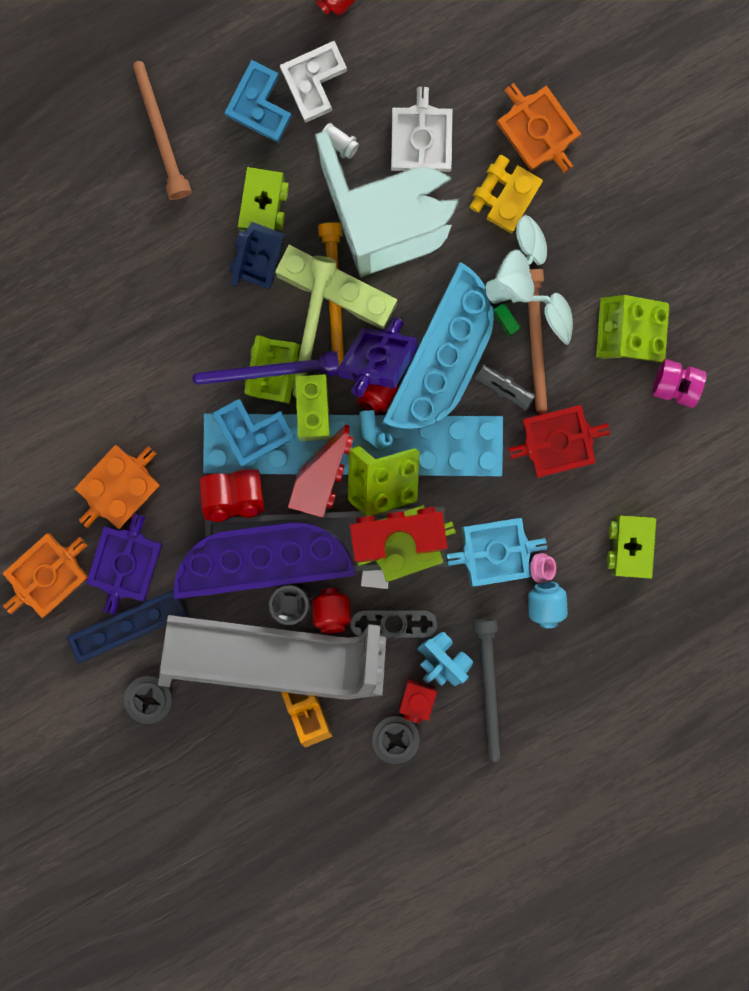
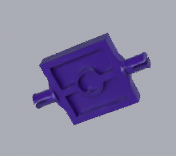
M394 317L385 330L362 328L337 368L340 378L356 381L351 389L354 396L357 397L359 395V397H362L370 384L394 389L397 386L418 348L417 338L399 334L400 329L404 325L400 318L396 320V317Z
M133 513L129 530L120 531L107 526L103 528L86 584L101 588L109 594L103 609L104 612L116 614L120 598L130 597L140 601L146 600L163 544L149 540L140 534L145 516Z

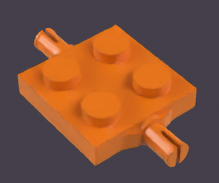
M512 83L504 92L512 100L514 106L510 112L497 120V125L531 172L544 162L554 159L562 173H566L574 165L567 158L564 150L581 136L580 131L547 85L535 94L524 97L515 83Z
M115 445L74 488L87 500L90 506L88 511L79 518L81 523L85 522L84 526L86 528H89L100 515L107 518L120 529L133 513L159 488L160 484L150 476L145 467L157 455L153 450L145 458L152 450L151 447L147 446L135 458L127 455L118 445Z
M50 533L45 534L2 573L12 584L16 593L3 605L5 609H8L7 612L13 614L23 603L33 607L41 618L46 617L88 579V575L80 568L75 558L88 546L86 542H83L84 540L78 537L68 548H65Z

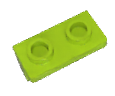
M257 335L251 348L249 367L297 362L301 345ZM296 374L246 379L244 393L259 399L290 404Z

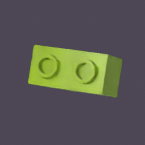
M247 167L238 222L240 231L245 232L251 222L275 231L283 229L285 213L280 212L282 200L287 201L289 183L285 182L282 172ZM264 198H268L270 204L266 205L265 210L261 209L259 203H263Z
M326 375L295 376L298 438L300 442L330 440L328 383Z
M615 515V521H610L609 539H613V549L608 551L607 569H611V575L652 579L656 518ZM631 541L637 547L629 552V550L624 549V544Z

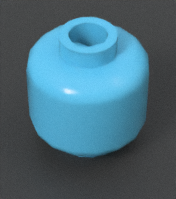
M555 582L537 583L535 588L528 594L529 618L533 622L539 623L542 628L557 627L559 622L567 618L566 591Z

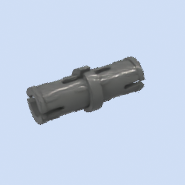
M486 363L475 378L476 381L497 392L496 396L499 398L505 397L525 411L536 395L513 382V377H505L487 366Z

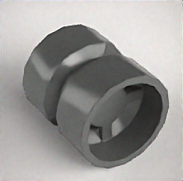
M283 585L271 595L269 601L270 613L281 624H296L308 613L311 605L310 596L301 585Z

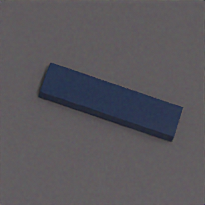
M173 589L71 634L66 638L77 663L80 664L166 626L168 615L186 617L189 614L182 599H174Z

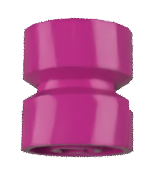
M664 359L654 380L652 396L667 401L675 398L677 404L694 408L704 389L706 371L691 366L683 369L681 363ZM683 378V379H685V380H684V383H683V385H682V389L679 390L678 388H679L681 379Z

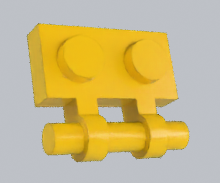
M499 155L494 164L491 163L486 173L488 175L481 187H477L474 191V199L469 208L477 213L481 211L484 204L492 208L487 216V220L512 234L543 180L518 165L512 175L508 174L505 168L509 163V159ZM499 181L505 187L500 196L496 198L491 192Z

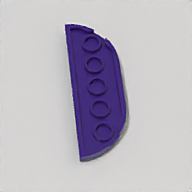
M294 522L237 529L213 534L198 542L181 562L176 574L174 599L349 577L356 574L352 559L342 543L331 533L318 526Z

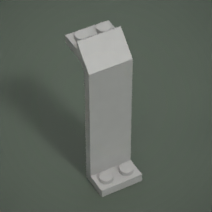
M168 615L158 686L170 687L171 679L345 700L383 695L386 637L380 636L381 626L368 624L361 636L346 638Z

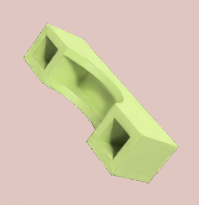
M288 245L275 273L279 279L303 291L312 293L314 283L313 271L310 270L312 256ZM336 268L334 275H331L330 280L326 281L323 298L344 308L362 321L380 330L385 329L397 306L396 298Z

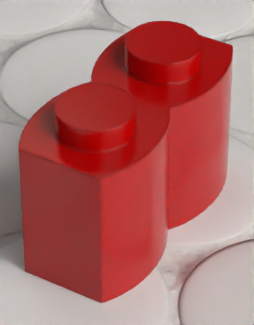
M245 469L231 474L219 473L199 478L201 506L205 520L223 522L233 516L252 518L265 511L262 480L259 470Z

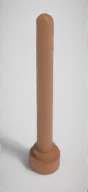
M136 61L133 64V70L168 175L167 185L165 186L170 200L185 198L192 193L189 182L179 173L145 65L142 61Z
M531 269L529 272L534 283L533 296H539V289L542 288L541 283L544 282L543 269ZM529 301L528 315L534 394H536L535 409L538 414H544L547 411L540 301Z

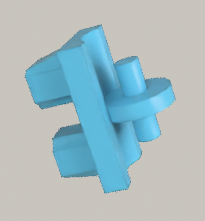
M444 632L422 642L417 648L426 658L420 664L427 671L422 680L428 684L435 679L441 686L448 680L455 687L467 680L469 676L466 673L473 664V661L463 652L458 653L452 660L445 651L453 642Z

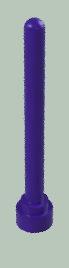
M337 351L324 352V355L314 360L199 372L193 375L192 380L196 385L317 371H320V374H327V376L339 375L337 369L339 367Z

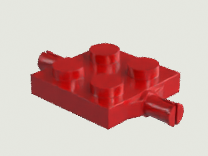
M582 405L522 420L526 435L525 444L508 447V452L521 451L510 454L511 460L528 455L533 463L536 478L594 464L596 461L592 449L593 439L609 436L610 430L598 432L599 430L609 428V425L605 423L590 427L585 420Z

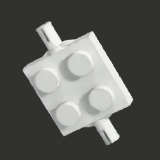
M417 87L416 105L409 108H392L391 171H408L427 167L438 171L451 172L453 109H438L428 105L429 88L424 87L422 99V87Z

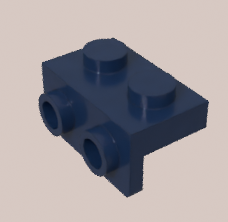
M251 222L245 232L241 230L235 242L238 254L233 257L229 272L233 273L231 285L237 286L240 280L244 279L270 289L274 283L275 271L278 267L286 235L255 222Z

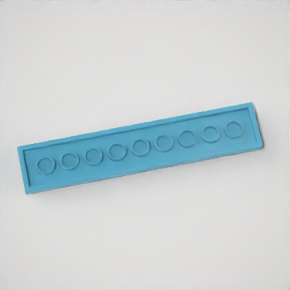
M204 414L203 473L231 474L239 470L257 469L260 474H297L298 470L329 440L300 442L298 438L297 414H283L296 439L241 467L214 415ZM249 414L254 425L274 415ZM329 415L330 439L345 424L350 425L349 436L353 437L351 448L360 446L374 459L416 448L420 452L419 476H502L503 416H445L440 421L424 428L402 430L381 424L385 415H375L376 426L384 432L390 433L393 438L392 445L382 451L373 448L362 439L360 415ZM343 453L340 462L345 465L342 475H348L349 454Z

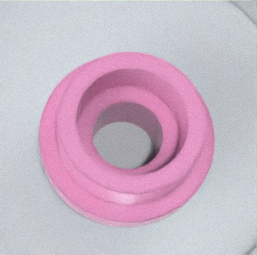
M538 553L532 558L529 568L533 580L537 583H545L548 580H552L556 574L555 560L544 553Z

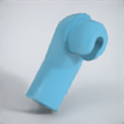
M374 410L361 411L362 439L377 450L383 451L389 448L393 443V438L390 433L384 432L376 426Z

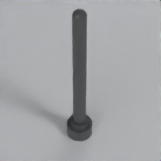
M497 619L473 620L474 633L477 634V639L481 641L488 756L491 762H498L500 760V742L492 638H495V632H498Z

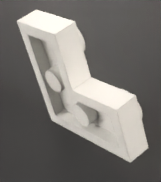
M335 41L280 65L283 76L305 123L332 111L321 83L347 72V67Z

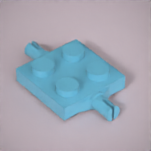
M522 518L461 527L464 542L462 552L445 554V559L457 558L446 561L447 566L465 564L468 570L470 586L475 587L531 577L529 568L530 553L546 551L547 545H536L546 544L547 542L545 538L528 541L524 533Z

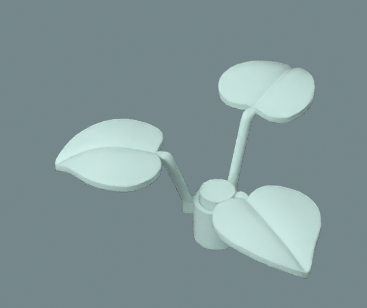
M525 214L517 223L516 235L520 248L527 255V258L519 250L511 251L504 259L496 279L487 282V296L493 304L510 299L513 303L518 301L544 302L546 304L544 313L548 324L565 345H569L573 330V318L567 301L559 293H554L551 297L533 296L534 283L529 272V265L533 260L537 265L544 264L547 257V244L540 227L531 217Z

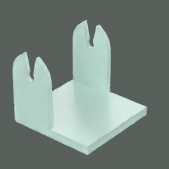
M328 130L315 134L321 167L360 278L428 255L442 246L452 226L445 224L452 217L458 200L438 201L425 195L451 179L450 177L438 170L423 167L411 169L349 191Z

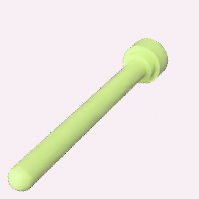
M312 257L310 270L313 271L314 283L298 361L311 360L326 281L330 280L331 275H334L337 263L336 260L328 257ZM299 373L295 376H307L308 373ZM294 379V384H293V389H292V394H293L294 397H296V382H295V379Z

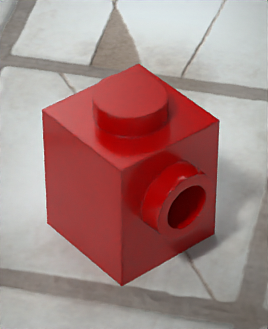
M407 679L399 705V713L404 714L403 718L415 723H421L422 719L429 721L437 694L436 687Z

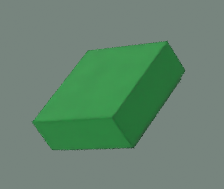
M501 304L493 310L494 318L508 338L517 333L520 326L505 304Z

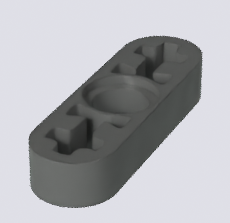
M425 609L359 610L352 616L351 629L357 636H361L364 633L361 631V627L355 624L356 621L361 620L363 615L367 616L368 621H377L376 615H382L380 623L382 632H380V636L386 638H426L433 635L437 629L435 615ZM391 615H397L403 621L402 628L397 632H391L385 626L386 619ZM405 615H412L411 621H420L421 616L426 615L427 620L432 621V626H427V631L424 632L421 631L420 626H411L412 632H406L407 619Z

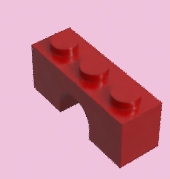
M435 507L418 509L417 515L405 516V512L386 514L387 519L375 521L374 516L356 518V524L350 525L356 563L387 559L386 542L391 535L398 532L407 533L414 539L417 554L448 549L442 511L436 512Z

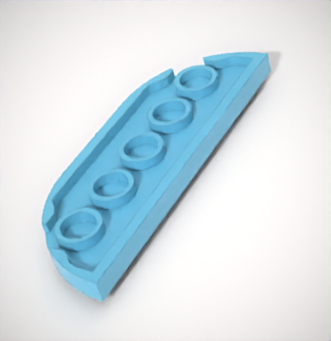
M460 262L457 265L381 424L402 430L424 428L447 416L462 398L490 339L494 321L493 306L490 304L484 283L473 270Z

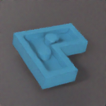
M251 60L224 112L226 117L279 143L292 118L291 113L267 101L279 78V74Z
M240 399L213 413L241 467L296 439L281 411L256 425L253 424Z

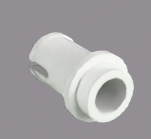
M328 123L323 131L328 130L334 149L340 152V157L351 159L359 148L356 137H349L333 126L332 123Z

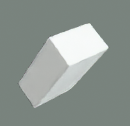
M382 570L362 572L361 586L388 589V582H386Z

